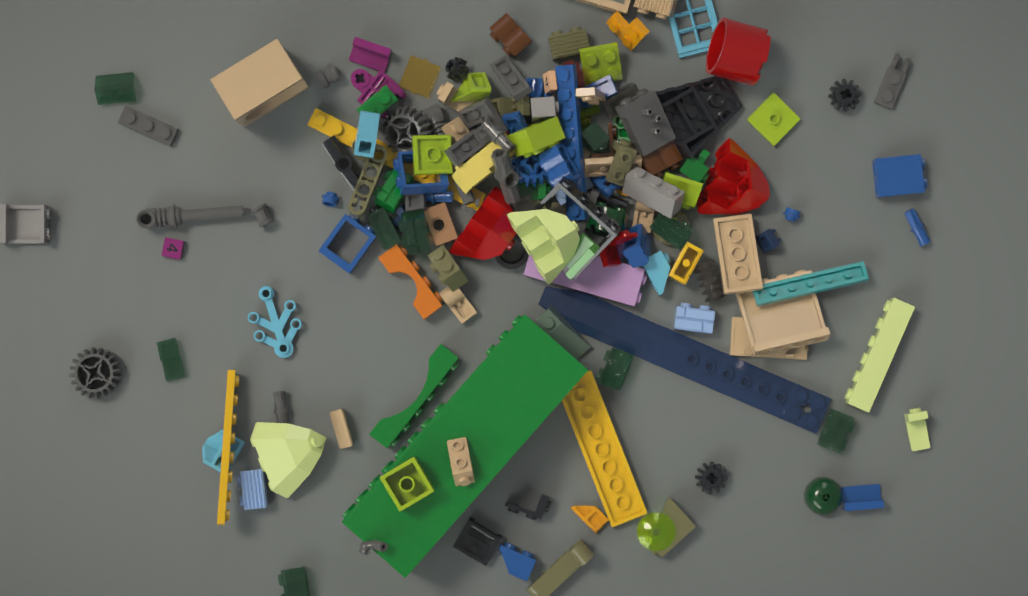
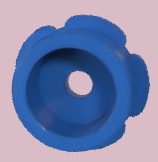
M326 192V194L321 196L323 198L322 204L328 207H337V203L340 201L334 192Z
M786 207L785 213L783 212L787 220L796 222L797 219H801V211Z

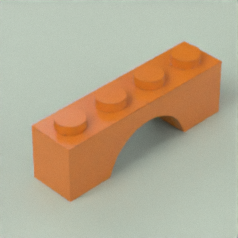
M396 244L378 258L390 274L402 272L412 277L417 287V295L413 306L425 320L443 306L441 304L443 299L437 291L435 293L431 291L429 287L432 284L426 276L423 278L418 273L420 268L415 261L410 262L406 256L409 253L403 245L399 247Z

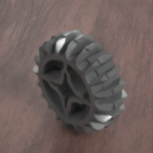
M400 106L396 110H392L390 115L385 118L387 122H384L383 126L386 129L382 133L387 135L384 140L389 141L388 147H393V153L413 151L412 145L406 144V141L412 142V136L429 135L433 132V130L429 129L432 123H427L426 121L428 116H422L423 111H417L416 107ZM407 118L410 120V122L407 123L406 121H402L400 119Z
M91 347V353L88 349H84L85 356L78 353L77 356L80 360H72L76 367L70 366L69 369L75 370V373L69 374V377H75L76 380L71 381V384L78 383L75 390L83 389L81 391L82 396H85L88 392V398H92L95 394V398L99 399L100 392L103 397L108 396L106 390L110 393L114 392L111 385L114 387L119 386L115 379L121 380V376H116V372H122V369H116L115 366H118L120 362L116 361L113 363L116 356L108 357L110 354L109 350H106L103 354V348L99 347L96 353V348ZM92 357L100 358L99 362H96L94 366L85 364ZM105 362L109 366L110 377L104 373ZM97 368V373L100 377L95 376L93 378L94 373L90 369L96 370ZM81 369L87 373L86 384L82 380ZM97 380L106 382L99 389L90 388Z

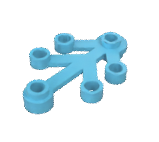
M263 286L259 290V297L265 301L271 322L260 317L257 312L249 313L248 321L250 323H257L274 332L277 340L266 336L262 330L255 331L253 337L258 342L262 341L274 347L277 356L287 358L293 353V344L291 342L297 330L302 327L300 319H292L290 322L291 328L286 337H284L282 330L290 314L296 309V303L292 300L286 301L284 304L285 309L280 319H278L272 300L275 292L273 288ZM264 290H268L270 292V295L268 297L263 296ZM289 302H292L294 304V307L291 310L287 308V304ZM252 314L257 315L256 321L250 319ZM296 320L300 323L298 328L293 327V322ZM258 332L263 334V338L260 340L256 338ZM281 345L287 346L285 352L280 350Z

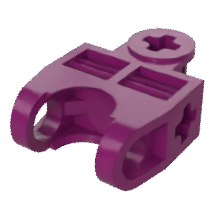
M357 69L351 74L352 85L362 93L357 99V102L361 105L376 92H379L385 85L396 97L398 95L403 100L407 97L399 85L381 70L375 77L364 69ZM364 75L365 82H359L358 84L356 77ZM384 112L380 117L385 119L389 114Z

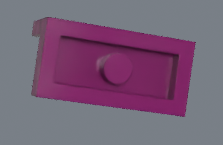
M354 37L349 61L385 72L392 50Z

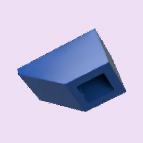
M508 542L505 545L501 543L499 549L509 574L527 581L536 562V558L533 557L534 554L523 550V552L515 550L516 546Z

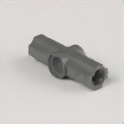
M497 148L491 155L495 168L494 177L500 183L505 202L507 204H516L521 201L522 197L518 185L519 175L513 169L508 150Z

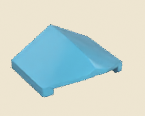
M223 429L208 437L202 447L203 463L218 472H221ZM235 437V444H231L230 452H234L233 463H229V470L245 444L243 440Z

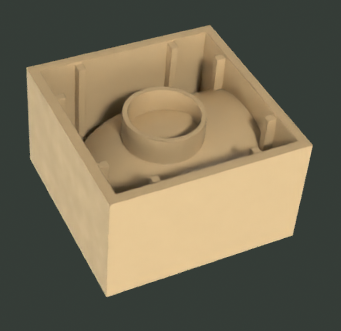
M275 39L210 79L234 120L243 127H246L309 88L278 39Z

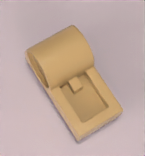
M636 200L632 226L642 224L646 229V233H650L655 210Z
M448 286L439 293L461 324L477 313L459 288L452 292Z

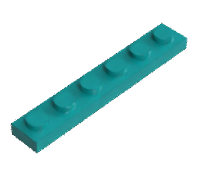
M864 261L765 283L762 284V290L752 292L758 307L867 282L869 277Z

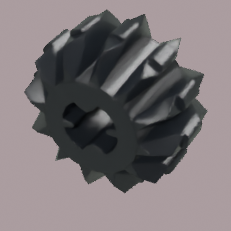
M842 79L841 84L836 81L834 83L835 87H830L829 89L834 94H829L828 98H834L830 104L834 105L837 103L836 110H840L843 106V111L846 112L848 111V106L850 109H854V103H860V100L856 97L861 96V92H855L859 86L852 87L853 80H850L848 85L846 79ZM846 91L849 98L843 99V95H840V93Z
M713 461L710 462V468H708L706 463H703L704 471L697 468V471L702 474L695 475V479H701L696 485H703L702 492H705L708 488V493L712 494L714 488L719 493L720 489L718 486L720 485L723 488L726 486L721 483V480H728L725 476L721 477V475L726 473V470L719 471L721 464H717L714 469ZM709 473L716 477L713 483L706 479L707 475L710 476Z

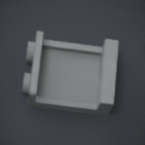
M0 204V243L48 244V239H51V229L48 228V220H51V209H48V205Z

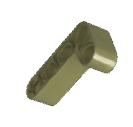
M354 140L352 143V154L355 158L364 161L365 165L350 199L348 211L351 217L359 219L365 215L387 161V151L383 146L376 144L374 154L381 152L384 155L382 159L377 160L374 157L354 155ZM372 169L377 174L374 177H369L366 175V172ZM362 187H367L370 190V192L366 195L360 194L359 189ZM358 199H359V200H361V203H360V209H361V210H358L357 212H354V208H353V207H357Z
M579 539L526 589L531 596H549L580 566L585 565L595 555L594 552L582 539Z

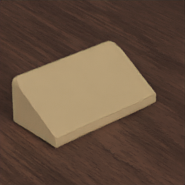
M344 409L330 412L339 448L353 446L354 443Z

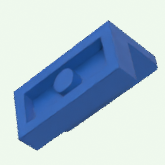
M879 484L845 486L841 488L843 510L845 511L884 508V500L881 499Z

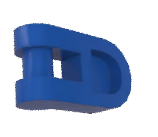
M606 176L590 177L592 184L606 198L612 196V192L623 187L609 182V186H605L608 183L605 179Z

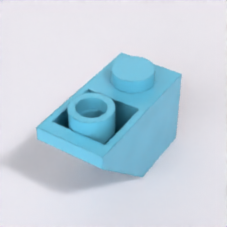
M360 111L354 155L373 158L377 140L379 113Z

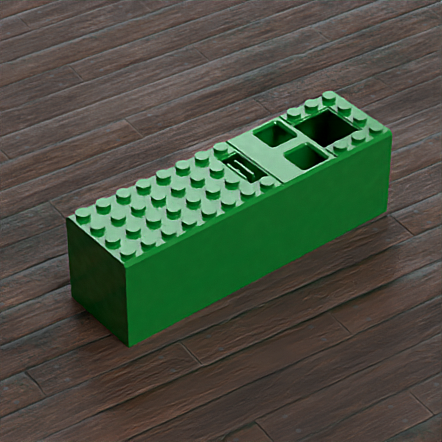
M525 314L522 317L518 315L511 323L513 328L510 331L505 330L499 336L501 340L497 346L492 344L485 352L488 355L485 358L486 360L476 368L446 404L440 403L433 411L436 414L433 418L428 417L420 426L423 430L420 433L416 431L407 441L410 445L408 447L404 445L395 454V462L391 460L381 470L385 474L415 456L435 491L399 512L379 478L381 476L379 474L368 485L370 490L365 489L355 500L358 504L353 503L342 515L344 517L342 523L362 541L379 540L388 544L385 552L372 550L404 578L410 574L588 371L587 368ZM466 437L475 482L467 486H456L452 474L447 441Z

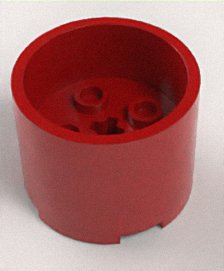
M723 17L715 27L709 43L706 57V72L747 85H755L761 76V73L758 72L762 69L764 62H767L771 36L767 35L768 30Z

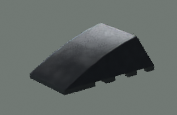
M719 76L655 91L676 138L673 141L678 150L688 159H691L743 107L728 80Z

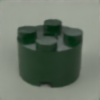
M596 202V205L601 206L610 218L615 219L619 223V226L622 228L620 232L624 231L628 215L625 214L626 210L615 207L614 210L607 208V204ZM590 216L585 230L588 231L591 228L593 229V234L606 237L609 232Z

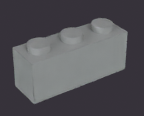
M554 96L531 98L532 124L555 116L558 117L559 104L558 101H554Z
M637 166L626 174L622 193L670 219L681 210L685 194L683 190Z

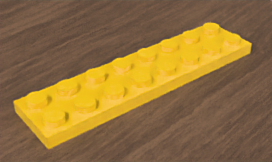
M587 371L563 398L562 403L611 527H615L647 514V510L592 371Z

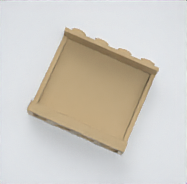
M799 270L792 275L781 274L771 280L764 278L762 279V284L809 274L812 271ZM752 291L735 293L753 357L826 341L830 337L829 327L825 326L816 293L758 307L756 306Z

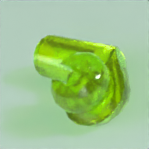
M598 105L581 111L580 120L583 130L591 127V116L601 112Z

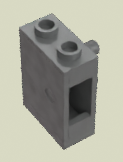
M643 88L636 92V96L621 100V104L615 107L632 142V146L637 150L636 155L646 156L676 138L655 90Z

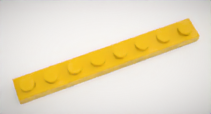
M228 370L217 526H225V521H229L230 510H226L227 502H231V490H228V483H232L233 471H229V463H233L234 452H230L231 444H235V433H232V425H236L237 414L233 413V406H237L238 395L234 394L235 387H239V376L236 375V370Z

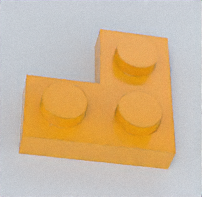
M618 11L606 22L609 29L619 37L622 44L628 47L630 51L650 32L638 17L629 24Z

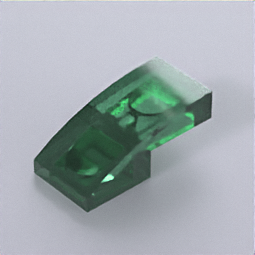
M176 338L157 342L166 381L170 382L185 378L184 366Z

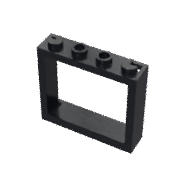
M563 176L533 210L542 209L561 189L609 232L598 244L600 249L572 278L574 281L618 235L622 228L615 219L610 218L601 206L594 204L585 192H581L572 180ZM565 266L562 271L566 274L569 268Z

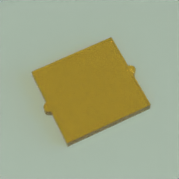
M411 55L399 87L411 91L412 94L417 93L428 98L440 66L428 62L427 59L422 60Z

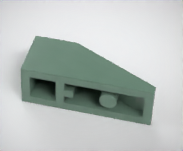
M553 305L547 308L535 321L543 331L575 359H578L591 347Z

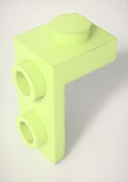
M921 407L909 409L910 413L904 414L911 451L930 448L925 419H928L927 411L921 410Z

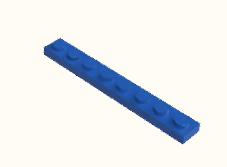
M576 64L555 66L559 119L566 137L561 140V143L567 149L571 160L580 173V178L573 182L581 192L586 193L579 98L576 97V88H578ZM565 193L568 219L570 221L587 220L588 213Z

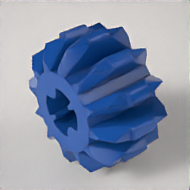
M542 78L525 79L532 90L531 93L526 95L529 96V100L531 98L551 97L553 95V92L545 94Z

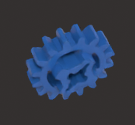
M544 152L524 158V155L518 157L514 155V160H511L514 171L519 175V184L526 182V187H528L530 183H533V186L536 187L538 182L543 185L544 179L548 180V173L539 165L538 156Z

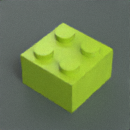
M557 116L507 135L509 140L516 145L514 149L516 157L524 155V158L544 152L545 149L560 144L559 140L566 138Z
M415 456L379 477L399 512L435 491Z

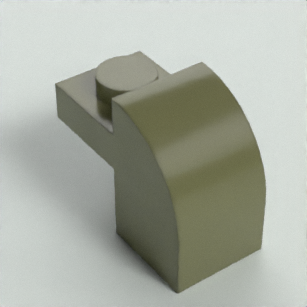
M524 96L517 101L513 98L489 99L501 119L504 114L520 111L524 118L530 115L529 96Z

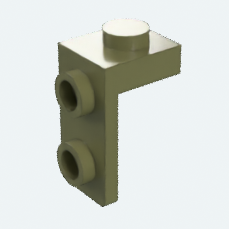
M614 139L612 147L616 150V153L605 179L608 182L623 186L626 174L630 171L637 150L632 146V142L621 139V141Z

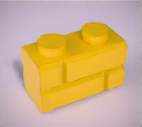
M685 242L668 277L686 285L704 250L689 242Z

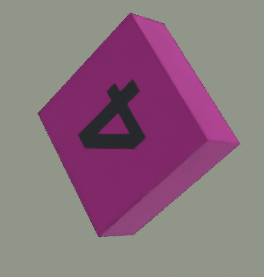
M165 237L161 256L181 260L185 241Z

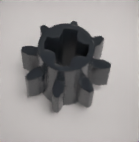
M458 57L450 59L445 66L446 72L449 73L447 77L458 82L460 79H465L469 73V68L466 66L467 61Z

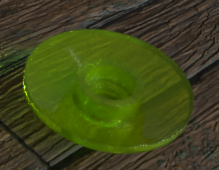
M652 512L646 514L639 521L637 537L645 548L652 551H660L667 548L673 542L675 526L667 515L660 512ZM656 528L660 530V534L657 536L653 535V530Z

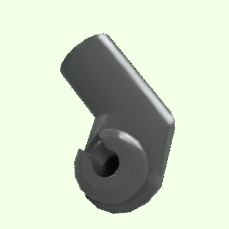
M379 540L363 541L359 545L361 546L359 552L366 555L370 553V549L385 552L388 544Z

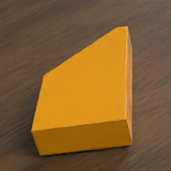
M572 505L570 507L595 533L609 520L596 506Z

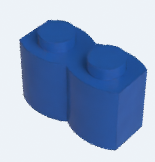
M562 143L555 145L538 156L539 165L548 173V180L552 187L563 176L572 181L580 178L577 167Z

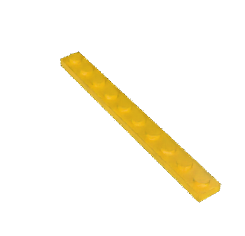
M315 108L307 124L309 127L329 137L335 135L339 142L352 148L357 128ZM377 139L376 144L383 146L387 151L385 165L393 169V160L396 159L398 152L393 153V147H388V144ZM376 152L373 157L380 160L384 155L381 152ZM413 163L403 164L404 172L413 176L414 180L422 184L437 183L435 174L414 175ZM448 175L449 186L446 191H452L454 200L463 204L453 178ZM473 188L472 192L475 199L480 200L479 206L476 207L475 202L466 206L477 211L486 194Z

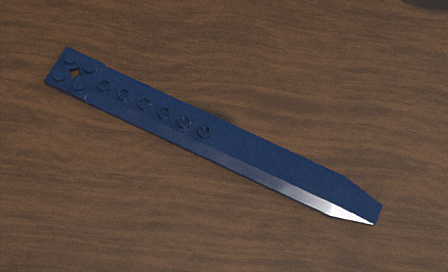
M546 286L538 303L545 310L553 305L570 325L582 334L817 434L831 401V398L587 293ZM808 403L811 411L803 414L801 406Z

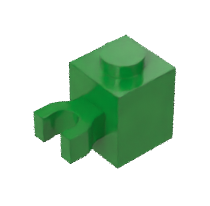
M703 149L697 159L694 157L691 159L687 158L678 173L687 179L704 183L709 176L707 173L709 168L703 163L710 152Z

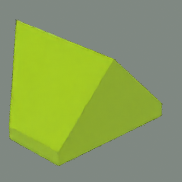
M468 73L450 102H472L489 98L491 86L486 73Z

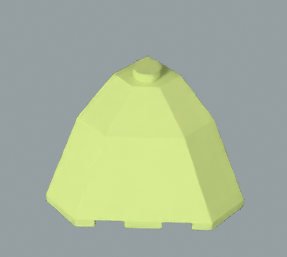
M548 209L511 212L507 214L512 228L522 240V245L528 255L532 256L535 267L549 285L575 255L580 241L578 225L574 220L570 221L566 215Z
M255 423L250 441L259 455L258 461L263 472L267 474L270 490L285 498H289L312 472L322 454L326 437L311 429L293 424Z

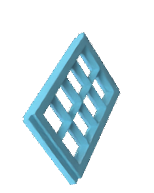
M686 0L688 11L676 13L673 15V18L668 17L679 58L708 51L711 39L700 41L698 29L711 26L714 32L718 24L712 0H704L706 6L692 9L690 0ZM707 10L710 22L696 25L693 14ZM690 15L692 27L679 30L676 18ZM694 31L697 43L683 46L680 34Z

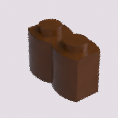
M507 13L489 28L491 38L496 43L500 41L503 44L502 50L509 57L512 55L516 58L532 44V40Z
M672 140L646 156H641V167L650 174L660 177L664 175L663 171L669 168L671 171L681 166L679 162L683 160V157Z

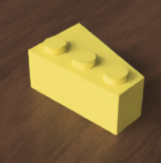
M487 142L486 145L480 148V152L477 153L476 151L467 158L468 161L466 163L462 162L454 167L456 171L451 177L465 194L495 172L491 155L497 148L502 149L497 143ZM514 150L509 154L510 159L515 155Z

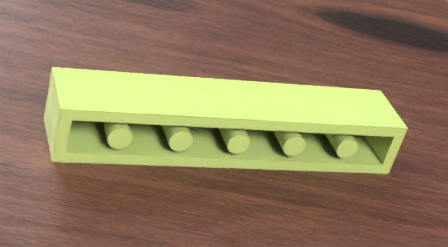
M891 298L890 301L887 300L883 307L885 313L882 318L879 317L875 325L877 331L875 335H871L867 344L870 347L867 353L864 352L860 359L862 364L860 370H856L853 375L852 381H854L852 388H848L844 397L847 399L846 404L864 412H870L915 309L914 306L896 298Z

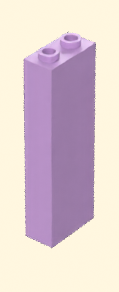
M529 255L523 275L545 281L535 267L532 256ZM597 256L574 281L570 280L561 271L552 284L634 307L635 303L639 304L642 293L639 292L641 285L645 284L647 274H644L645 269L639 267L632 268L631 265L621 263L617 267H603L601 257Z

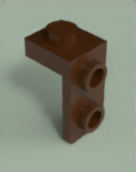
M612 122L607 123L609 153L591 154V158L614 157L616 150L612 147L613 138H616V127L612 126Z

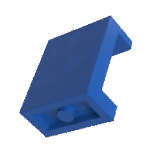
M921 154L872 160L876 198L924 193L925 189H927V179L923 177L925 160L921 158Z

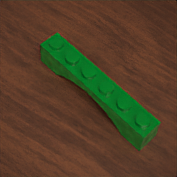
M440 344L429 358L427 380L417 399L402 412L381 419L369 435L385 448L389 446L394 447L400 439L397 437L401 431L406 432L412 424L409 422L413 416L418 417L424 409L421 406L425 400L429 402L436 394L433 390L437 385L441 387L448 379L445 377L448 371L453 372L459 365V362H457L459 357Z

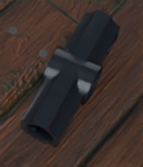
M333 135L324 141L321 146L354 192L361 173L336 136ZM341 158L348 159V168L342 169L339 167V160Z

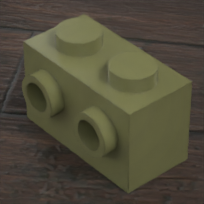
M444 245L427 255L431 260L429 265L434 273H440L437 276L443 286L447 284L452 292L468 282Z

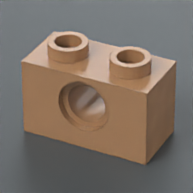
M445 202L427 208L424 211V215H421L424 225H429L431 230L428 233L431 244L435 243L438 247L455 241L458 238ZM437 220H442L445 224L444 228L440 231L434 229V223Z

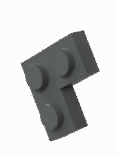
M488 97L457 112L467 128L479 123L482 124L484 121L487 122V119H490L499 130L504 132L508 130Z

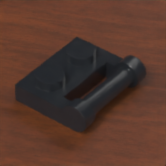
M470 517L453 547L486 566L502 540L503 535L490 531ZM470 528L493 541L492 545L490 546L469 534Z

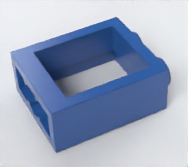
M413 151L398 152L396 159L393 160L394 171H397L396 187L400 189V195L446 192L449 186L447 174H435L437 183L406 185L403 164L413 163Z
M344 214L318 252L351 274L377 236L374 235L376 231L368 225L365 227L360 225V219ZM347 221L369 236V239L351 264L328 249Z

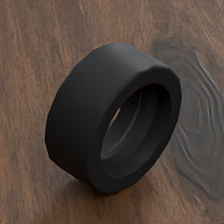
M517 234L513 240L518 241L523 247L522 257L516 262H508L501 255L495 257L497 263L504 268L517 269L528 260L529 255Z

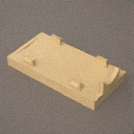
M752 214L714 218L713 225L724 295L762 290L763 285Z
M732 317L729 355L753 357L742 317ZM808 345L758 357L807 360V350L809 349Z

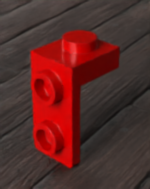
M629 230L618 233V236L600 253L603 267H617L621 265L617 246L638 237L637 232L630 233Z

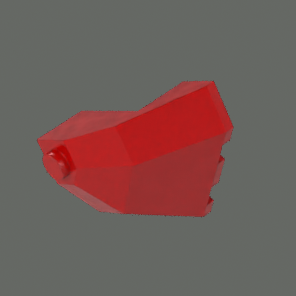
M728 138L715 153L717 160L714 167H710L707 172L709 176L705 180L707 183L704 190L699 194L697 210L700 214L737 215L760 207L770 198L768 181L758 164L731 138Z
M496 185L456 239L449 253L486 260L502 255L506 249L510 251L516 241L513 238L517 233L512 228L507 216L513 210L505 202L502 192Z

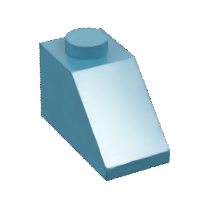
M662 251L650 256L649 262L642 266L658 296L664 291L670 271L669 263H671L667 253H662Z

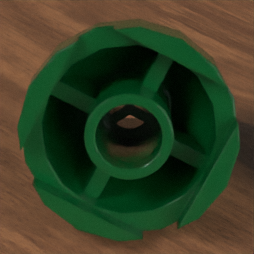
M817 477L805 487L804 502L813 513L829 515L841 506L843 499L842 490L833 479Z

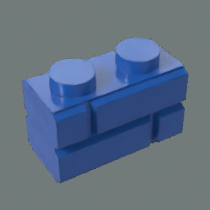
M637 224L626 229L630 233L637 232L638 237L624 242L622 252L632 268L646 265L650 258L652 239L646 233L644 226Z

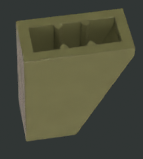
M670 497L666 499L648 540V543L651 545L648 549L655 556L659 554L663 557L696 527Z

